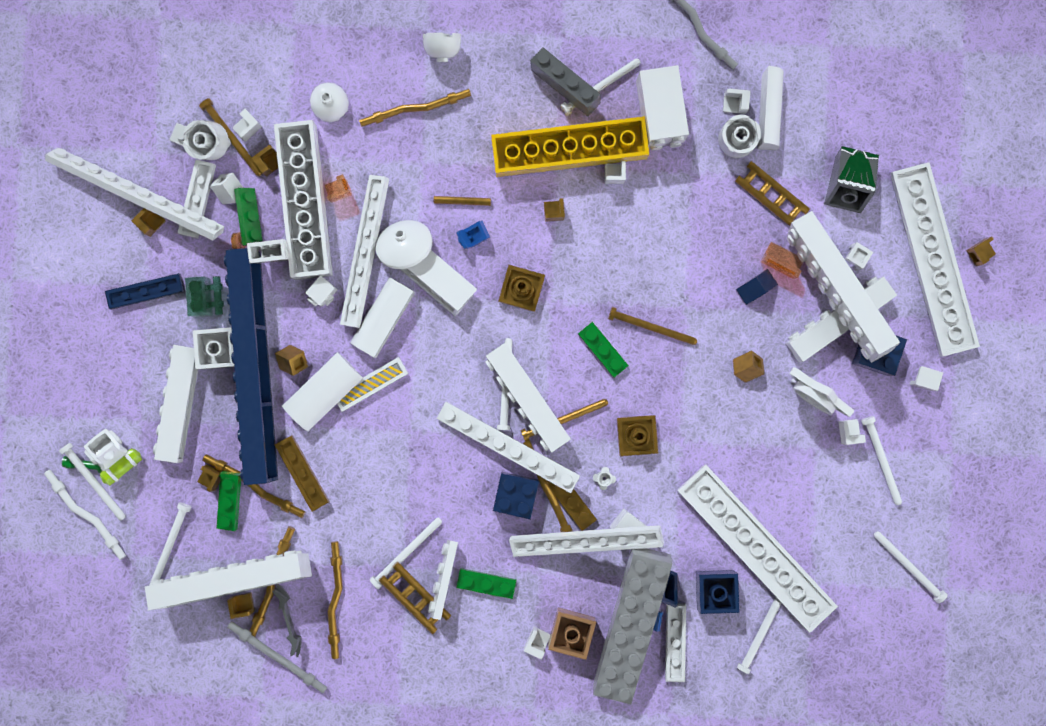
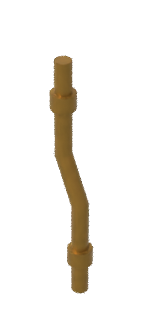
M469 89L457 93L451 92L446 97L428 103L400 105L383 112L377 111L371 116L360 119L359 122L361 127L375 122L376 124L384 122V119L404 112L429 111L449 103L453 105L458 103V100L470 97L471 92Z
M530 440L523 443L527 447L533 449ZM537 475L539 483L559 521L560 531L573 532L547 480Z
M207 454L203 457L202 461L215 467V470L219 472L240 473V471L229 466L227 462L221 459L217 460ZM258 484L247 485L261 498L281 507L282 511L290 512L300 518L304 517L306 511L294 506L292 502L284 501L266 492Z
M288 526L283 539H280L277 546L279 548L276 553L277 555L283 554L284 556V552L289 550L295 528ZM275 585L267 586L260 608L254 614L253 624L250 628L251 635L254 637L260 625L264 623L265 613L272 600V591Z
M339 541L331 542L332 557L330 561L331 566H333L335 589L327 611L329 625L328 644L331 646L332 659H338L340 637L337 634L335 611L343 585L341 574L342 556H340Z

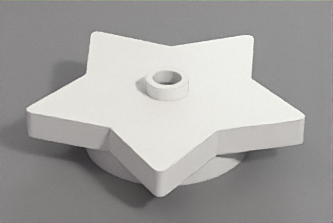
M795 367L789 373L793 377L791 383L795 385L793 391L813 407L828 415H832L835 410L848 417H851L854 413L851 407L838 398L832 388L813 380Z

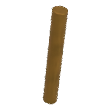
M434 196L433 199L434 204L491 206V198Z

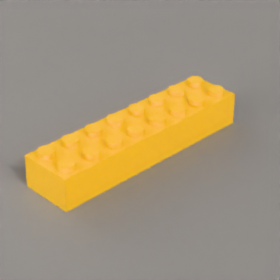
M645 116L491 135L496 177L621 163V161L646 160L649 156Z

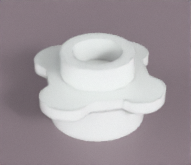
M603 467L601 472L593 475V480L598 482L601 490H606L607 486L615 483L616 477L610 474L609 468Z

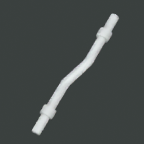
M51 470L46 471L44 475L52 484L51 488L56 494L60 495L68 508L96 527L104 538L106 546L113 550L119 560L125 558L126 554L118 545L119 541L115 536L112 537L101 520L77 506L65 490L66 486L63 482L59 481Z

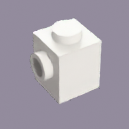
M319 276L305 293L309 296L307 300L314 306L320 305L323 307L324 305L328 306L333 301V295L338 289L324 277Z

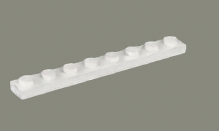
M369 175L340 325L360 328L389 183V178L384 176Z
M445 402L436 418L572 493L580 478V475L448 402Z
M660 525L511 536L509 539L513 557L657 548L664 545Z

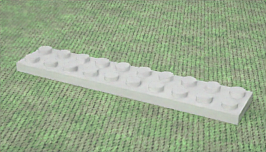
M930 163L891 172L892 183L940 357L980 347Z
M706 464L677 490L809 633L838 607Z

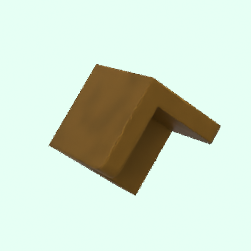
M268 145L251 158L266 177L278 169L277 152L271 145Z
M559 198V201L544 202L545 222L564 220L563 198Z
M145 208L131 220L145 235L150 237L166 222L162 216Z
M992 236L983 239L966 250L976 266L987 263L996 254L989 243L994 240Z
M288 345L275 353L279 369L292 376L308 367L304 351L292 345Z
M752 350L734 358V375L745 383L764 375L763 358Z
M204 465L200 469L203 472L197 482L207 487L208 492L215 491L220 483L221 472L215 470L210 465Z
M252 592L235 595L227 600L230 619L249 616L255 612Z

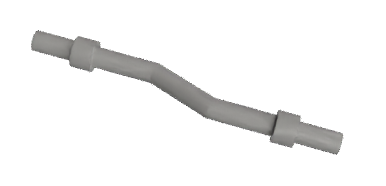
M671 0L672 2L675 1L690 15L699 38L716 53L715 56L720 61L723 60L730 68L735 69L738 63L728 55V51L724 47L721 48L705 33L696 10L685 0Z
M230 622L227 628L237 634L240 640L243 642L247 641L259 651L303 679V683L306 685H311L322 694L327 689L324 684L315 679L316 676L309 672L308 674L290 660L252 636V632L246 628L242 629L234 622Z

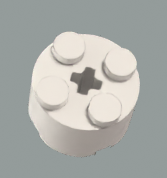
M736 115L730 118L719 133L718 142L721 150L726 156L733 158L747 156L756 148L760 141V126L747 115Z
M192 121L184 129L183 147L193 158L217 160L226 153L230 146V139L226 130L216 122Z

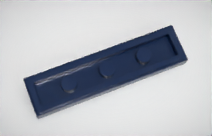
M178 273L106 290L105 295L108 308L112 310L184 293L185 290L181 274Z

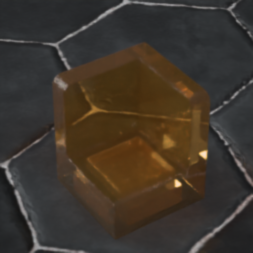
M343 174L336 176V181L325 185L328 194L327 198L331 203L352 196L347 179Z

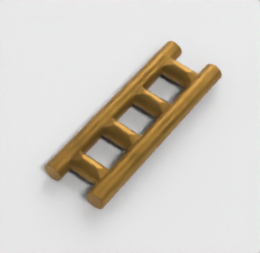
M752 161L747 165V168L751 170L743 179L739 175L735 180L738 185L789 226L795 221L794 219L800 212L806 215L810 210L808 206ZM756 175L765 181V184L759 191L750 184ZM771 187L780 194L774 203L765 196ZM786 199L795 206L789 214H786L779 208Z
M397 561L392 566L396 572L389 579L383 575L378 581L431 634H434L437 631L434 624L438 619H433L432 617L427 619L420 612L428 603L430 604L431 601H434V597ZM401 577L410 584L402 593L393 585ZM416 590L423 599L414 606L407 597ZM443 608L442 617L447 621L451 614Z

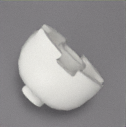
M423 34L424 49L430 57L437 58V62H448V58L455 57L460 50L461 34Z
M327 82L314 88L310 97L311 109L322 121H338L348 111V96L335 83Z

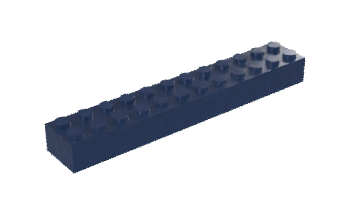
M247 248L225 250L224 265L227 267L225 283L229 294H227V304L230 306L228 321L232 329L230 342L233 345L231 360L235 367L233 381L236 383L234 399L238 405V411H236V420L239 422L237 437L241 443L239 459L242 461L240 476L244 485L266 484L278 480L262 266L261 263L249 262Z

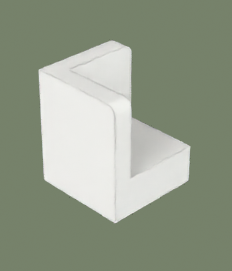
M727 89L724 93L723 112L746 114L749 110L750 91Z
M244 109L239 113L243 118L233 126V129L246 142L262 126Z
M621 161V164H605V184H624L626 180V161Z
M234 173L221 174L211 184L210 188L222 204L236 203L234 189L243 188Z
M856 242L850 245L849 249L851 250L845 260L855 265L854 269L858 271L865 267L873 252Z
M920 366L916 380L910 381V385L929 391H938L943 372Z
M857 419L838 421L841 444L866 443L865 435L860 434Z
M533 627L524 646V652L542 660L550 634L537 627Z

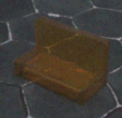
M773 242L769 244L760 261L792 279L799 277L801 273L800 268L803 264L798 255Z

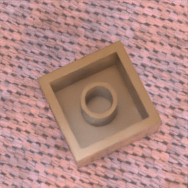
M558 607L548 642V650L586 660L596 625L595 617Z

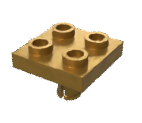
M508 264L498 302L535 312L545 275Z
M656 415L617 418L619 456L658 454Z

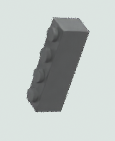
M544 47L530 60L531 71L587 117L601 104V94Z

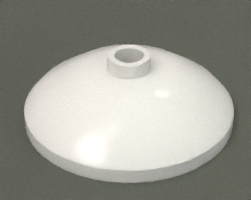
M404 220L396 222L387 227L378 237L376 242L377 256L384 265L390 268L405 269L415 266L429 254L432 248V235L429 229L418 221Z

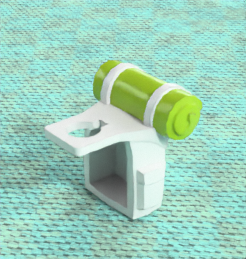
M104 429L83 447L85 448L84 453L94 465L98 464L101 467L100 478L102 482L111 486L119 481V478L130 469L136 467L142 458L140 452L136 449L131 448L127 450L121 445L123 441L112 430Z

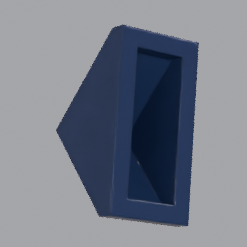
M766 269L738 287L736 291L745 305L769 292L778 283L770 271Z
M670 571L661 602L674 608L678 607V573Z

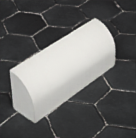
M768 66L762 74L759 117L761 138L758 143V149L777 151L780 144L784 70L775 66Z
M430 250L424 260L415 266L400 269L454 316L460 312L477 290L432 250Z
M389 277L350 343L370 356L377 358L415 292Z
M337 352L282 407L297 424L306 431H309L363 377L345 357Z

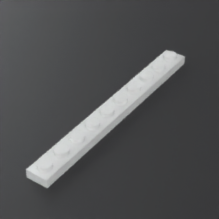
M56 148L45 154V161L212 241L224 231V226L216 221L201 216L197 212H193L180 204H176L163 196L142 188L64 149Z

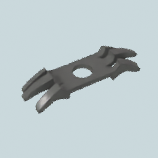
M276 584L277 587L272 592L279 599L278 609L283 611L289 636L286 638L292 645L290 657L295 655V653L296 657H299L302 640L301 635L299 636L295 633L287 604L290 597L281 585Z

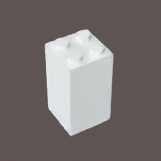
M679 66L640 71L636 80L641 117L645 116L648 147L654 151L660 150L666 145H670L671 148L681 146V143H684L688 137L689 131Z

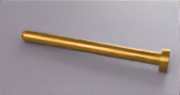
M207 98L202 101L199 107L203 111L206 110L214 122L220 124L226 130L231 144L255 175L261 176L263 173L251 159L250 154L213 108L212 100Z
M612 307L610 310L609 320L613 321L615 318L692 345L697 343L695 337L618 312L615 307Z
M602 399L557 419L560 424H564L605 407L609 403L607 399ZM524 428L521 430L525 442L529 441L530 437L535 436L531 429L526 431Z

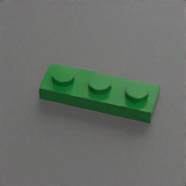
M255 188L234 189L242 245L247 246V243L263 242Z
M593 321L578 333L613 378L629 366Z
M227 471L220 473L216 529L236 531L238 529L241 490L240 473Z
M460 568L456 588L513 599L517 579Z

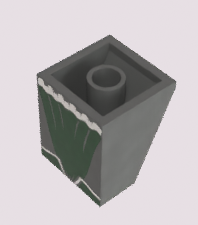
M841 146L835 156L824 205L862 213L876 192L879 155Z

